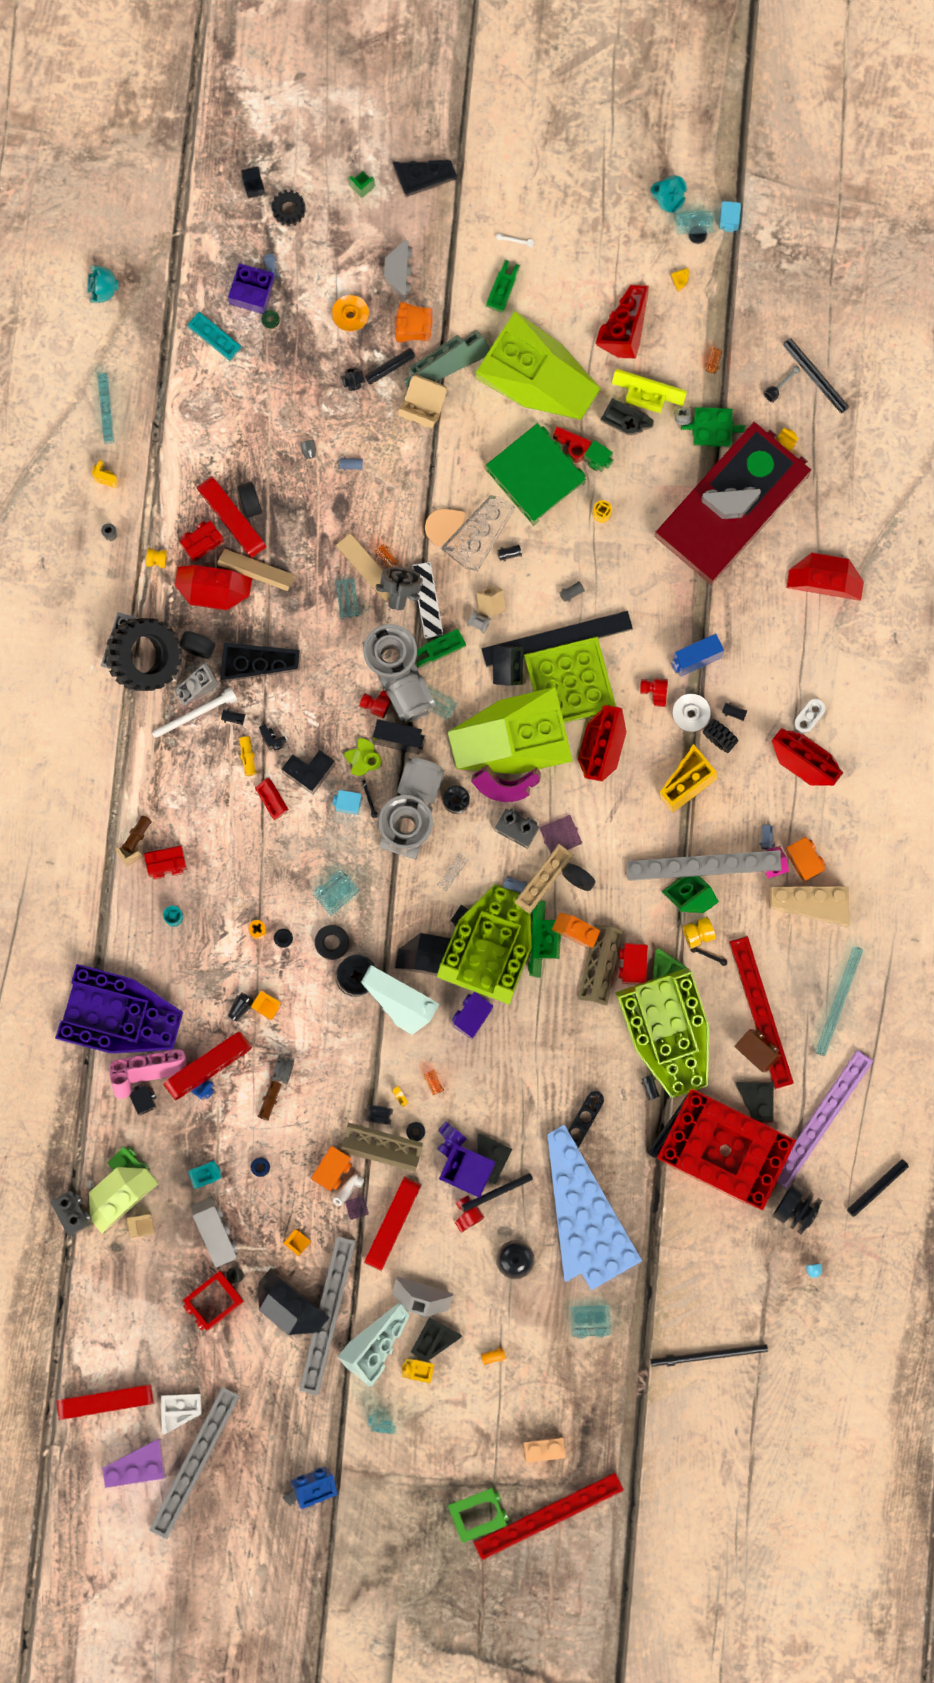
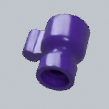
M445 1121L438 1130L445 1139V1142L441 1143L437 1150L448 1158L453 1145L462 1146L467 1138Z

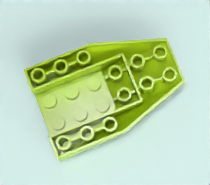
M516 311L513 312L477 369L475 377L476 380L524 408L582 420L601 390L597 383L560 342Z
M556 687L498 700L448 731L456 769L479 771L488 764L495 773L521 774L529 772L535 767L543 769L573 762Z
M494 884L465 913L457 923L441 962L437 978L510 1005L531 950V913L529 914L514 903L520 895L518 892Z
M685 968L615 992L635 1051L669 1096L675 1098L689 1093L691 1088L698 1090L707 1087L709 1024L692 971L689 968Z

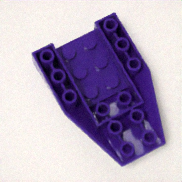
M76 964L71 981L73 986L63 1020H60L55 1037L56 1040L111 1054L174 1049L183 1011L132 978Z

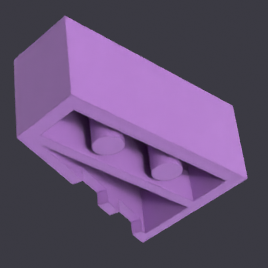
M161 1438L103 1467L105 1488L166 1478Z

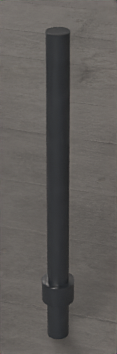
M765 1344L678 1356L671 1354L663 1358L650 1359L651 1367L663 1365L671 1367L679 1363L768 1352V1346Z

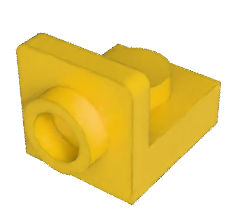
M784 427L776 438L790 452L799 439L793 430Z
M99 460L98 464H94L92 469L94 481L117 488L119 481L117 476H115L116 474L107 470L103 472L105 465L102 460Z
M406 1358L401 1369L402 1378L431 1384L435 1364Z

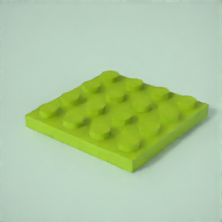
M598 637L524 655L533 692L556 687L564 724L593 717L604 705L616 707Z

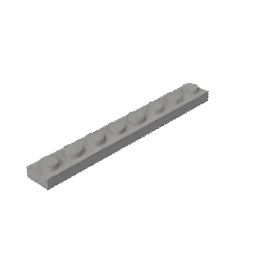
M780 850L627 861L628 881L782 871Z
M341 1237L336 1238L319 1307L330 1318L318 1333H313L299 1391L319 1395L356 1244L354 1240Z
M225 1387L221 1388L149 1531L168 1539L240 1395Z

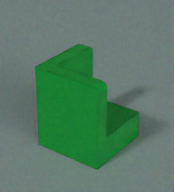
M362 171L355 178L352 175L349 177V186L362 198L375 187V179L373 177L369 178Z

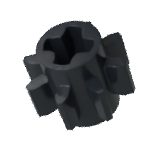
M358 368L346 369L344 371L345 375L341 376L344 388L348 387L350 391L360 389L362 387L361 383H365L364 374L362 371H358Z

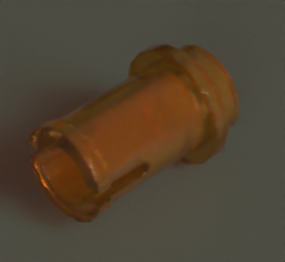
M712 348L708 363H705V368L707 372L715 374L720 368L718 365L722 351Z
M382 544L375 550L376 556H379L389 569L393 566L392 563L396 564L398 562L388 550V546Z
M435 1070L424 1074V1080L427 1081L432 1095L444 1091L437 1077L438 1072L435 1073Z

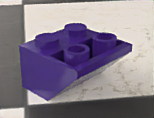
M239 263L228 295L229 305L265 315L271 297L275 273Z
M473 992L472 995L468 993L463 1001V1009L461 1011L457 1010L452 1018V1022H454L453 1028L473 1040L494 1007L476 992Z
M454 1144L439 1180L480 1198L496 1162Z

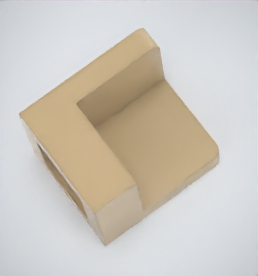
M488 586L477 592L480 614L495 617L505 611L503 589Z
M117 846L115 848L126 867L143 857L137 847H135L133 853L126 852L122 847L119 848Z
M151 1214L127 1218L130 1238L148 1236L155 1233Z

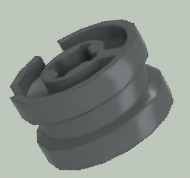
M280 1054L278 1057L279 1061L275 1065L273 1072L275 1075H273L272 1080L276 1082L280 1080L283 1084H288L295 1058L290 1057L288 1059Z

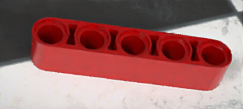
M212 476L196 487L251 559L267 548L260 536Z
M239 1031L171 1076L163 1085L172 1098L178 1100L248 1053L252 1046L242 1032Z
M406 1176L403 1177L364 1264L379 1271L383 1270L422 1186L421 1183Z
M151 1384L56 1400L59 1420L154 1404Z

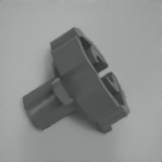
M391 566L390 569L383 570L380 584H376V590L378 592L390 593L388 606L399 611L404 609L407 597L412 601L420 599L418 593L421 590L423 579L414 570Z

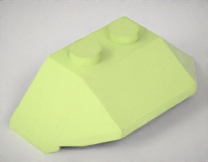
M117 1167L89 1192L91 1221L103 1234L153 1190L159 1182L147 1168Z

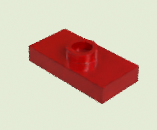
M270 777L255 787L273 820L279 819L289 810Z

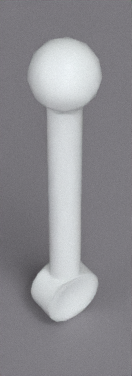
M501 233L496 234L497 240L504 239L527 244L528 247L534 246L532 239L526 241L503 236Z

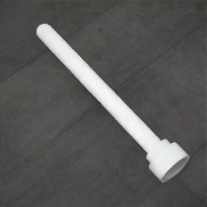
M232 688L225 689L222 696L154 730L153 736L157 738L225 702L233 703L237 701Z

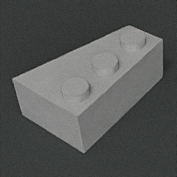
M213 1197L191 1205L193 1218L215 1268L237 1259L236 1252L239 1251L235 1241L230 1240L229 1234H231L228 1224L223 1223L221 1218L223 1217L220 1206H216Z

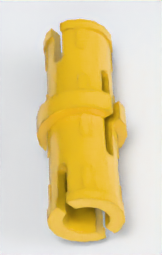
M251 737L239 738L241 748L240 759L243 761L245 776L256 775L255 753L252 750Z

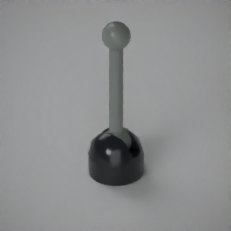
M798 366L793 367V371L777 387L770 386L763 391L765 398L774 403L779 397V389L794 374L799 373L800 368Z

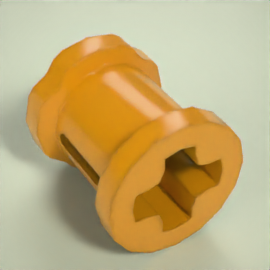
M254 920L249 924L248 930L254 939L265 937L267 933L266 926L262 921ZM255 926H256V927L261 926L262 932H261V933L256 932V933L254 934L255 931H254L253 928H254Z

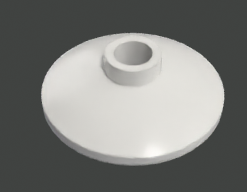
M686 694L675 702L672 714L678 727L685 731L694 732L707 725L711 710L708 702L703 697L696 694ZM693 711L695 715L694 717H689L687 713Z

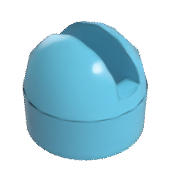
M822 1263L806 1265L808 1275L812 1278L819 1277L822 1273Z

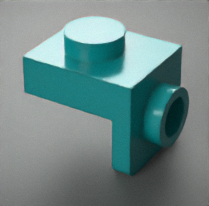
M214 1160L188 1171L194 1189L212 1184L221 1179L220 1167Z

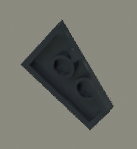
M451 160L409 161L407 163L392 162L405 197L457 179V174Z

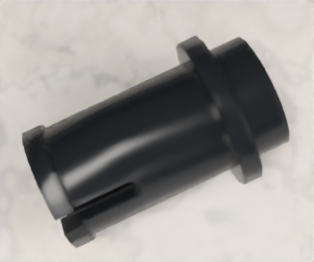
M520 545L504 549L500 547L497 550L499 561L503 560L506 562V559L521 557L522 551Z
M726 702L722 713L726 717L729 715L744 721L747 710L732 705V702Z
M227 708V710L223 709L221 720L224 723L227 721L243 726L246 714L230 711Z
M653 1075L641 1078V1085H644L648 1101L660 1097L654 1081L656 1078H653Z

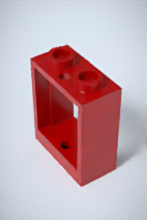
M218 1271L183 1299L185 1303L183 1308L189 1315L193 1313L197 1318L195 1323L201 1330L209 1331L245 1301L225 1275ZM217 1280L235 1303L210 1323H207L191 1303V1300Z

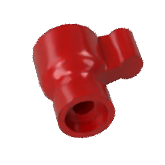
M655 678L653 681L641 679L640 694L652 693L654 706L666 707L668 679Z
M384 690L376 698H372L371 695L364 693L359 707L368 708L373 715L384 718L391 701Z
M467 1195L456 1202L460 1210H462V1204L471 1201L470 1196ZM474 1207L463 1212L455 1221V1224L462 1233L485 1217L479 1207Z

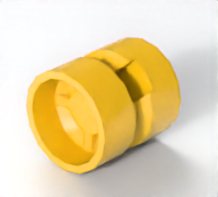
M708 916L697 920V924L690 922L682 925V930L690 949L700 946L702 941L707 943L716 940V935Z

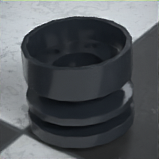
M363 955L346 957L339 964L335 973V981L338 988L344 994L351 997H360L367 994L369 991L361 981L370 965L375 967L374 963ZM354 971H356V974L361 975L357 982L350 977Z
M793 1182L772 1217L781 1223H785L789 1218H792L790 1228L794 1229L797 1223H800L797 1233L802 1234L811 1226L818 1215L822 1199L818 1197L812 1204L811 1201L814 1194L811 1193L806 1199L802 1198L805 1189Z

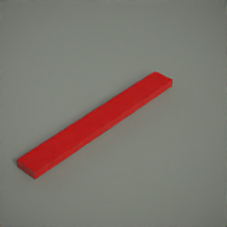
M746 936L729 941L755 1027L765 1035L764 1039L768 1043L772 1042L780 1049L778 1052L781 1054V1057L769 1069L774 1088L778 1089L794 1084L749 938Z
M616 1472L473 1543L481 1560H484L624 1491Z

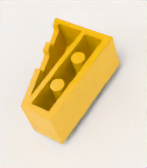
M694 744L660 791L661 800L672 813L718 779L717 771Z

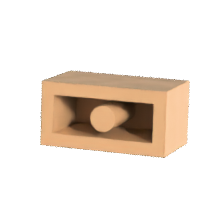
M563 1437L524 1442L526 1463L566 1458Z

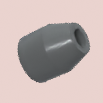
M315 440L301 442L300 447L306 459L315 458Z

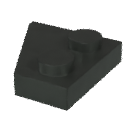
M736 1082V1087L749 1110L751 1118L759 1122H773L774 1083Z
M479 1133L477 1136L478 1154L496 1162L488 1179L489 1182L496 1185L512 1149Z
M429 1317L411 1353L429 1361L459 1340L462 1335Z

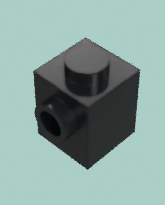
M140 1084L131 1089L132 1092L129 1096L139 1116L157 1108L154 1102L157 1097L152 1088L149 1089L148 1086Z

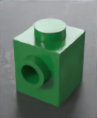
M594 440L584 454L583 460L594 471L599 470L603 472L605 468L608 469L613 463V452Z

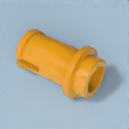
M497 1347L496 1350L480 1353L484 1366L497 1361L503 1362L506 1359L504 1348Z

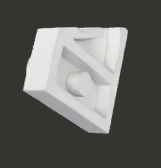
M201 1394L161 1396L162 1434H167L202 1414Z

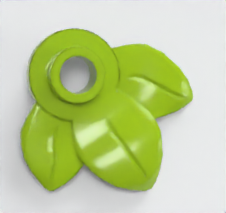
M363 738L358 739V749H352L344 753L346 760L353 765L350 773L355 776H363L369 770L378 769L382 762L380 755L374 751L373 744ZM374 758L376 762L369 764V759Z

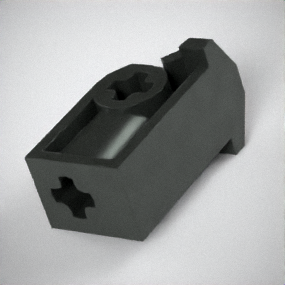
M614 398L610 400L600 419L601 422L626 435L642 433V430L653 428L654 425L652 418ZM631 421H633V425L635 427H631L628 430L626 422L630 423Z

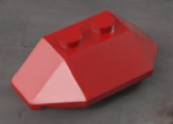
M810 553L789 569L786 588L861 601L864 581L850 559Z
M198 565L178 567L175 579V587L189 605L225 611L249 598L252 578L231 570Z
M604 705L587 723L578 756V762L585 779L603 782L617 769L627 733L622 708Z
M781 728L771 741L779 764L810 786H834L843 774L833 755L804 734Z

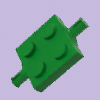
M695 407L693 422L681 425V430H692L694 436L693 446L731 447L733 433H744L745 425H734L732 419L733 409Z

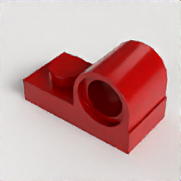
M558 426L554 431L553 438L559 444L569 445L568 455L573 459L574 463L583 461L584 454L591 446V441ZM577 448L580 449L582 453L580 455L573 454L572 450Z

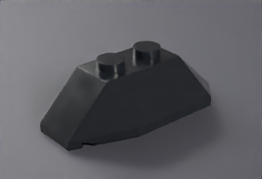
M424 933L418 934L398 949L395 969L437 976L451 938Z
M270 1268L258 1283L259 1311L287 1335L318 1333L330 1317L274 1269Z

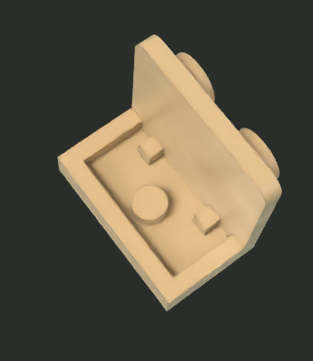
M413 375L405 401L399 408L398 415L406 420L420 423L424 427L433 428L439 419L447 387L419 375Z

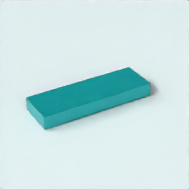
M198 312L187 324L190 330L229 362L242 349L240 344L201 312Z

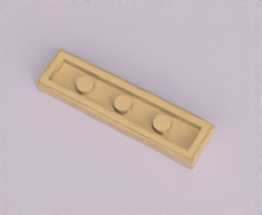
M348 534L336 544L337 549L384 602L388 601L390 593L378 592L376 590V584H380L383 570L351 534Z
M224 549L217 564L285 591L289 590L295 578L294 574Z
M558 844L514 903L530 914L565 866L571 861L574 854Z

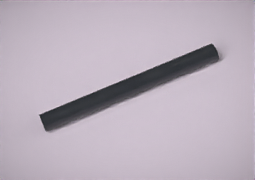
M528 1173L481 1195L480 1198L477 1197L462 1204L461 1209L463 1212H466L532 1181L533 1177Z

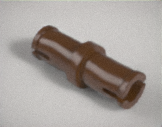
M141 816L136 826L129 831L130 835L122 845L126 852L133 853L138 842L143 840L145 831L152 823L148 817Z
M270 1081L266 1096L262 1098L263 1104L257 1116L258 1118L269 1121L273 1107L278 1102L276 1099L282 1087L281 1083Z

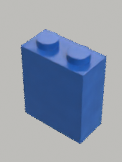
M717 634L676 651L672 659L673 663H671L674 672L679 673L680 677L721 659L724 648Z

